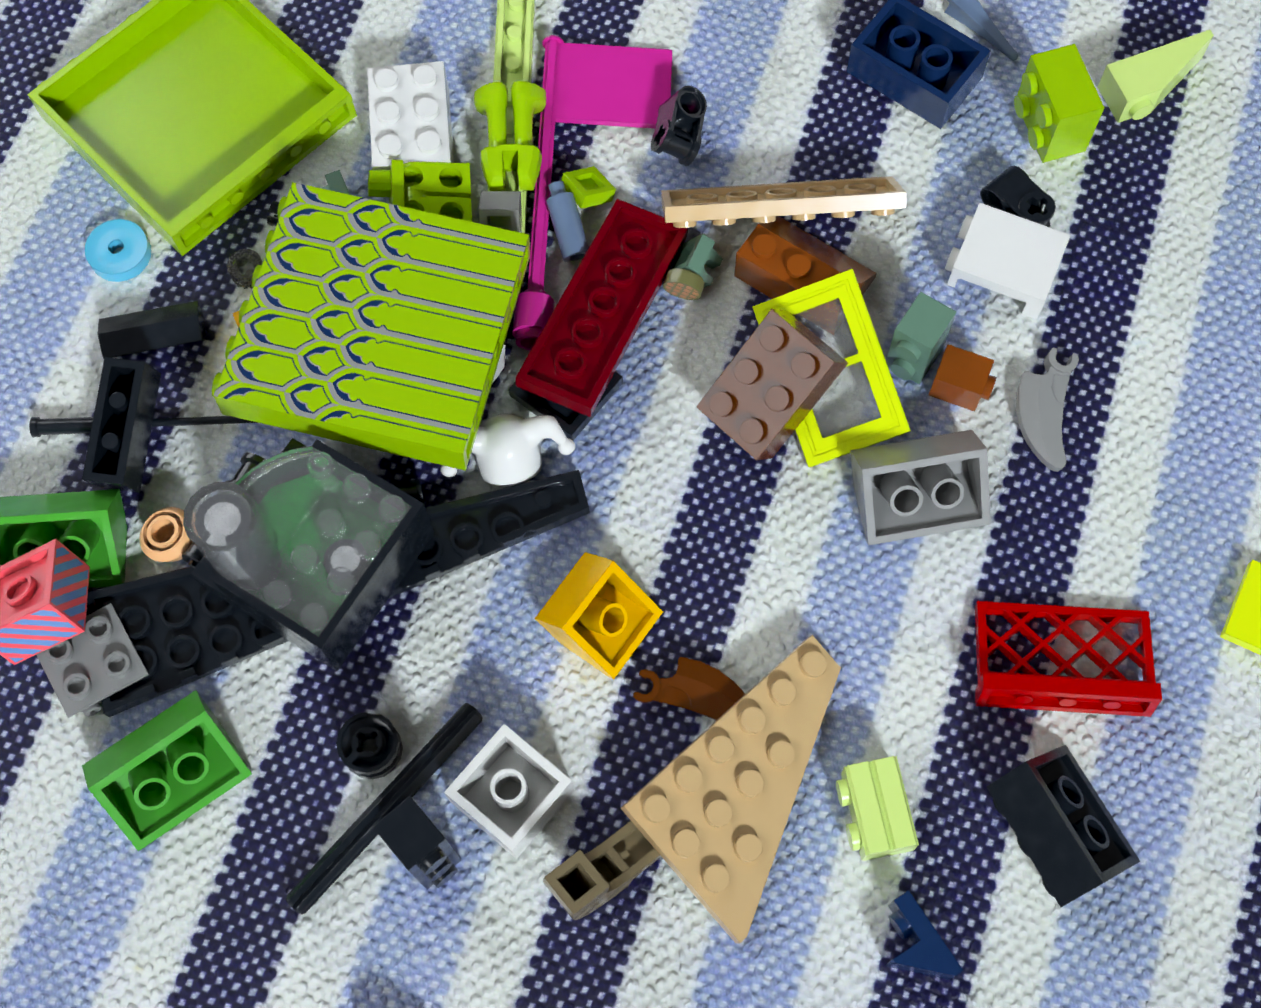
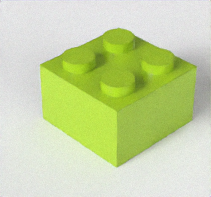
M1072 44L1030 56L1025 73L1022 74V82L1018 94L1014 98V108L1017 116L1023 118L1027 126L1028 140L1031 148L1037 150L1042 163L1085 152L1103 113L1104 106L1076 45Z

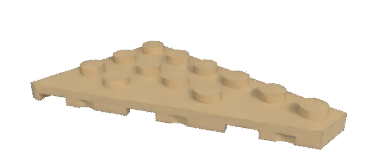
M813 635L806 638L621 807V810L735 943H741L748 935L841 669Z

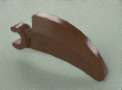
M679 657L678 668L673 677L659 678L651 670H640L639 677L651 680L653 689L648 694L634 692L633 698L641 703L656 701L687 709L716 721L741 699L745 693L732 679L720 670L701 661Z

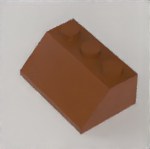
M776 216V221L759 223L736 253L734 276L773 299L850 269L854 270L863 295L876 278L877 273L785 219ZM839 298L798 314L832 335L836 334L846 320Z

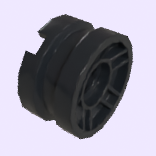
M368 712L356 714L348 719L338 732L336 742L338 755L346 767L360 778L373 780L385 777L396 768L401 760L403 751L401 736L390 720L381 714H370ZM367 739L376 740L375 745L378 749L374 753L371 750L366 751L362 749L363 743Z

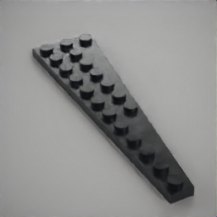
M579 470L427 507L426 510L435 533L389 598L590 513ZM191 566L88 592V615L111 603L149 674L101 700L103 714L108 717L288 642V640L201 586L191 575V572L194 570Z

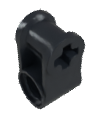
M684 86L660 105L655 132L651 140L652 151L658 154L662 151L678 158L679 163L684 166H689L694 161L701 146V133L707 102L700 90L693 86Z
M1010 166L980 191L981 199L985 205L1050 227V220L1054 216L1056 209L1055 201L1035 184L1020 167Z

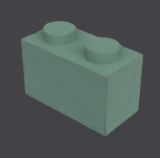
M920 291L895 328L886 358V363L891 371L903 380H912L920 385L943 350L957 312Z

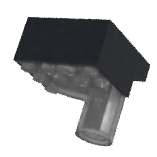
M292 438L280 454L266 459L253 467L236 484L232 482H214L202 487L190 498L184 510L183 525L188 538L203 555V558L191 572L193 578L204 588L335 671L339 670L435 533L424 503L317 439L312 446L307 447Z

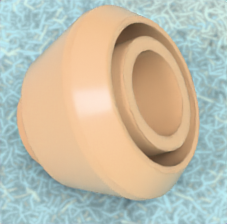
M166 507L157 510L147 518L141 528L139 536L141 549L146 556L154 561L175 562L183 560L182 554L186 552L196 537L195 526L190 515L180 508Z

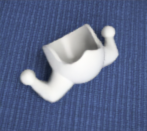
M503 413L487 419L479 426L471 453L475 455L476 464L484 482L491 485L506 486L525 482L535 477L541 471L540 443L544 438H551L558 444V450L563 455L573 453L575 443L572 439L566 437L557 419L553 416L540 415L524 419L515 414ZM443 465L440 467L441 473L446 477L455 476L458 470Z

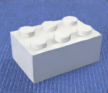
M444 61L367 68L372 169L390 170L391 160H403V164L408 162L454 163L450 96Z

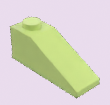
M1211 30L1106 65L1098 84V89L1117 123L1131 118L1139 120L1149 115L1202 59L1214 36Z

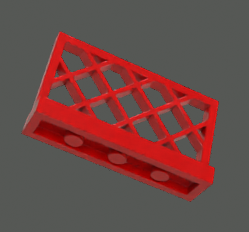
M988 601L976 602L975 626L978 685L975 689L976 706L1151 717L1162 701L1161 683H1156L1149 611ZM986 615L1002 616L1013 627L999 637L987 626ZM1033 618H1045L1056 630L1043 640L1026 624ZM1076 620L1088 621L1099 632L1090 641L1086 642L1070 626ZM1119 623L1138 624L1139 638L1132 645L1128 644L1113 630ZM1018 631L1035 646L1024 658L1005 643ZM1061 634L1079 649L1067 661L1049 646ZM1104 636L1123 652L1111 664L1092 648ZM987 639L992 643L989 648H987ZM1139 646H1140V653L1136 651V649H1137ZM997 649L1015 664L1008 672L988 671V657ZM1042 652L1059 668L1052 675H1042L1028 663ZM1085 654L1102 672L1095 678L1084 677L1072 665ZM1129 657L1142 669L1143 681L1128 680L1116 667Z

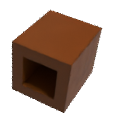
M947 344L928 396L975 412L980 399L989 400L997 377L989 374L994 360Z

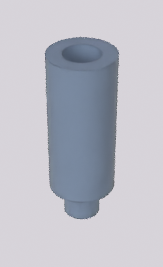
M563 181L553 182L548 185L551 197L546 200L562 259L565 262L576 261L584 258L589 246L575 197L572 192H566Z

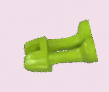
M527 81L512 83L511 100L514 117V144H507V87L502 82H493L481 86L474 93V104L476 110L487 117L488 147L481 151L480 160L490 191H505L506 171H517L520 191H533L542 162V154L539 148L533 145V115L542 112L545 108L546 91L537 84Z

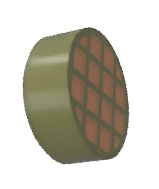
M674 268L667 271L663 288L675 297L685 300H698L701 298L705 282L695 272Z

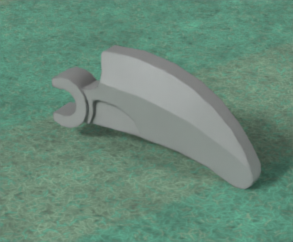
M1052 348L1044 359L1046 374L1040 375L1025 371L1021 375L1016 392V413L1020 430L1031 451L1048 469L1059 472L1065 467L1067 461L1062 439L1064 400L1070 374L1077 367L1079 358L1078 354L1073 353L1066 365H1061L1056 360L1057 348Z

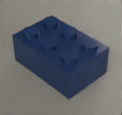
M888 0L851 44L847 73L939 129H942L983 78L991 50L907 0Z

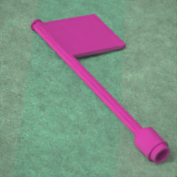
M549 35L543 39L542 45L545 48L542 88L546 91V106L540 113L538 140L542 162L534 194L528 289L518 295L513 317L512 335L516 338V345L519 348L531 351L554 311L555 305L554 299L544 291L549 210L546 200L550 197L548 185L551 184L555 122L655 129L659 107L671 97L672 50L564 43L563 39L556 35Z

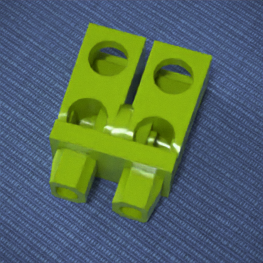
M391 160L390 170H369L368 196L389 197V204L472 222L470 163L408 162L403 164V160Z

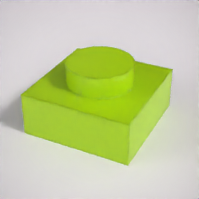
M595 166L565 172L561 180L564 182L566 192L574 194L576 204L581 209L612 202L616 191L614 186Z

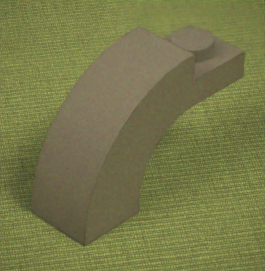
M630 821L588 853L583 854L581 850L577 851L543 878V883L573 920H578L592 913L623 891L635 877L661 858V855L633 822Z

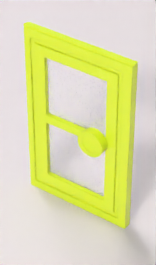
M853 269L752 306L758 325L771 309L788 311L848 362L847 366L795 429L809 468L850 454V450L866 448L911 432Z

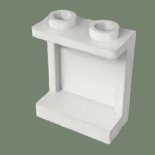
M979 203L974 217L966 215L958 234L959 238L964 239L961 249L953 247L949 255L945 270L950 271L951 275L947 285L955 288L957 280L962 279L1026 302L1022 314L1037 319L1046 301L1071 235Z

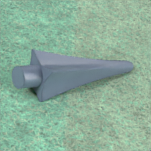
M947 0L950 4L944 13L983 37L1009 59L1017 60L1018 53L1004 38L978 0Z

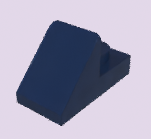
M909 890L888 905L892 911V914L888 916L892 926L903 940L909 937L914 945L885 964L887 967L947 980L964 971Z

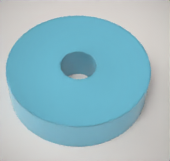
M115 219L100 224L90 233L85 243V257L99 277L112 282H121L136 277L147 267L151 258V245L144 231L137 224L129 220ZM123 247L121 252L113 253L117 248Z

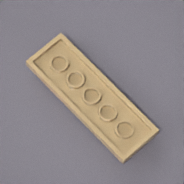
M893 176L661 190L665 223H673V227L676 228L694 227L697 225V221L712 220L714 225H732L739 218H752V221L755 223H770L776 221V216L792 215L793 220L805 221L815 219L816 214L831 213V216L834 218H850L855 216V211L871 210L872 215L886 216L894 214L895 209L906 208V191Z

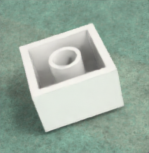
M503 724L444 793L455 807L517 859L575 790L570 778L508 726Z

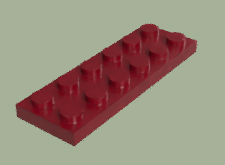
M617 199L519 370L515 386L591 417L662 285L667 271L670 270L685 242L689 228L673 227V223H665L664 217Z

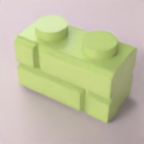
M897 756L845 766L841 772L842 779L836 780V790L841 807L849 806L852 823L846 824V832L851 850H859L862 861L915 850L919 843Z

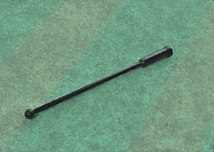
M232 416L153 419L152 427L257 422ZM32 417L29 422V430L33 438L41 437V435L91 433L93 417L53 419Z

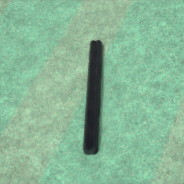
M468 703L463 704L286 895L285 900L297 913L305 914L378 835L373 826L407 797L411 796L412 798L475 730L483 719L480 712Z

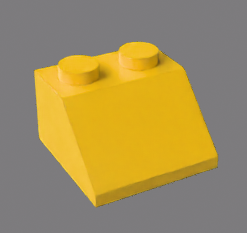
M584 552L534 619L564 647L609 678L615 679L663 611L613 560Z

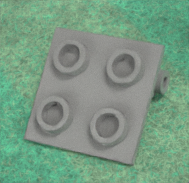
M111 603L86 616L85 632L37 654L68 718L79 712H83L86 717L97 714L102 709L100 706L101 700L149 675Z

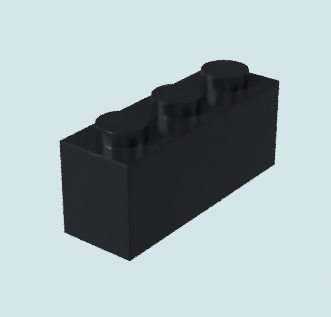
M104 357L82 480L99 488L120 489L121 491L140 493L161 373L146 362Z
M411 796L407 797L373 826L374 830L405 868L427 890L433 884L437 888L441 887L457 873L458 869L455 865L461 861L460 857Z

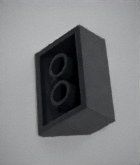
M1066 745L1022 763L987 786L993 797L995 808L1010 824L1017 836L1019 847L1024 854L1031 858L1042 876V883L1051 896L1055 897L1060 907L1140 862Z

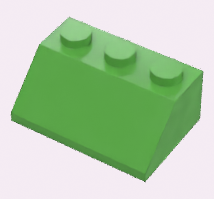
M120 489L0 497V566L57 539L90 566L88 588L110 587L125 583L127 523Z
M197 690L82 765L89 791L138 851L252 775L251 770L225 729Z

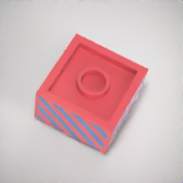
M57 539L0 566V655L13 665L85 632L90 566Z

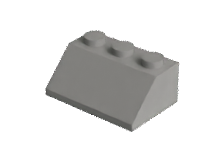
M973 430L850 450L853 488L868 546L991 524L987 448Z

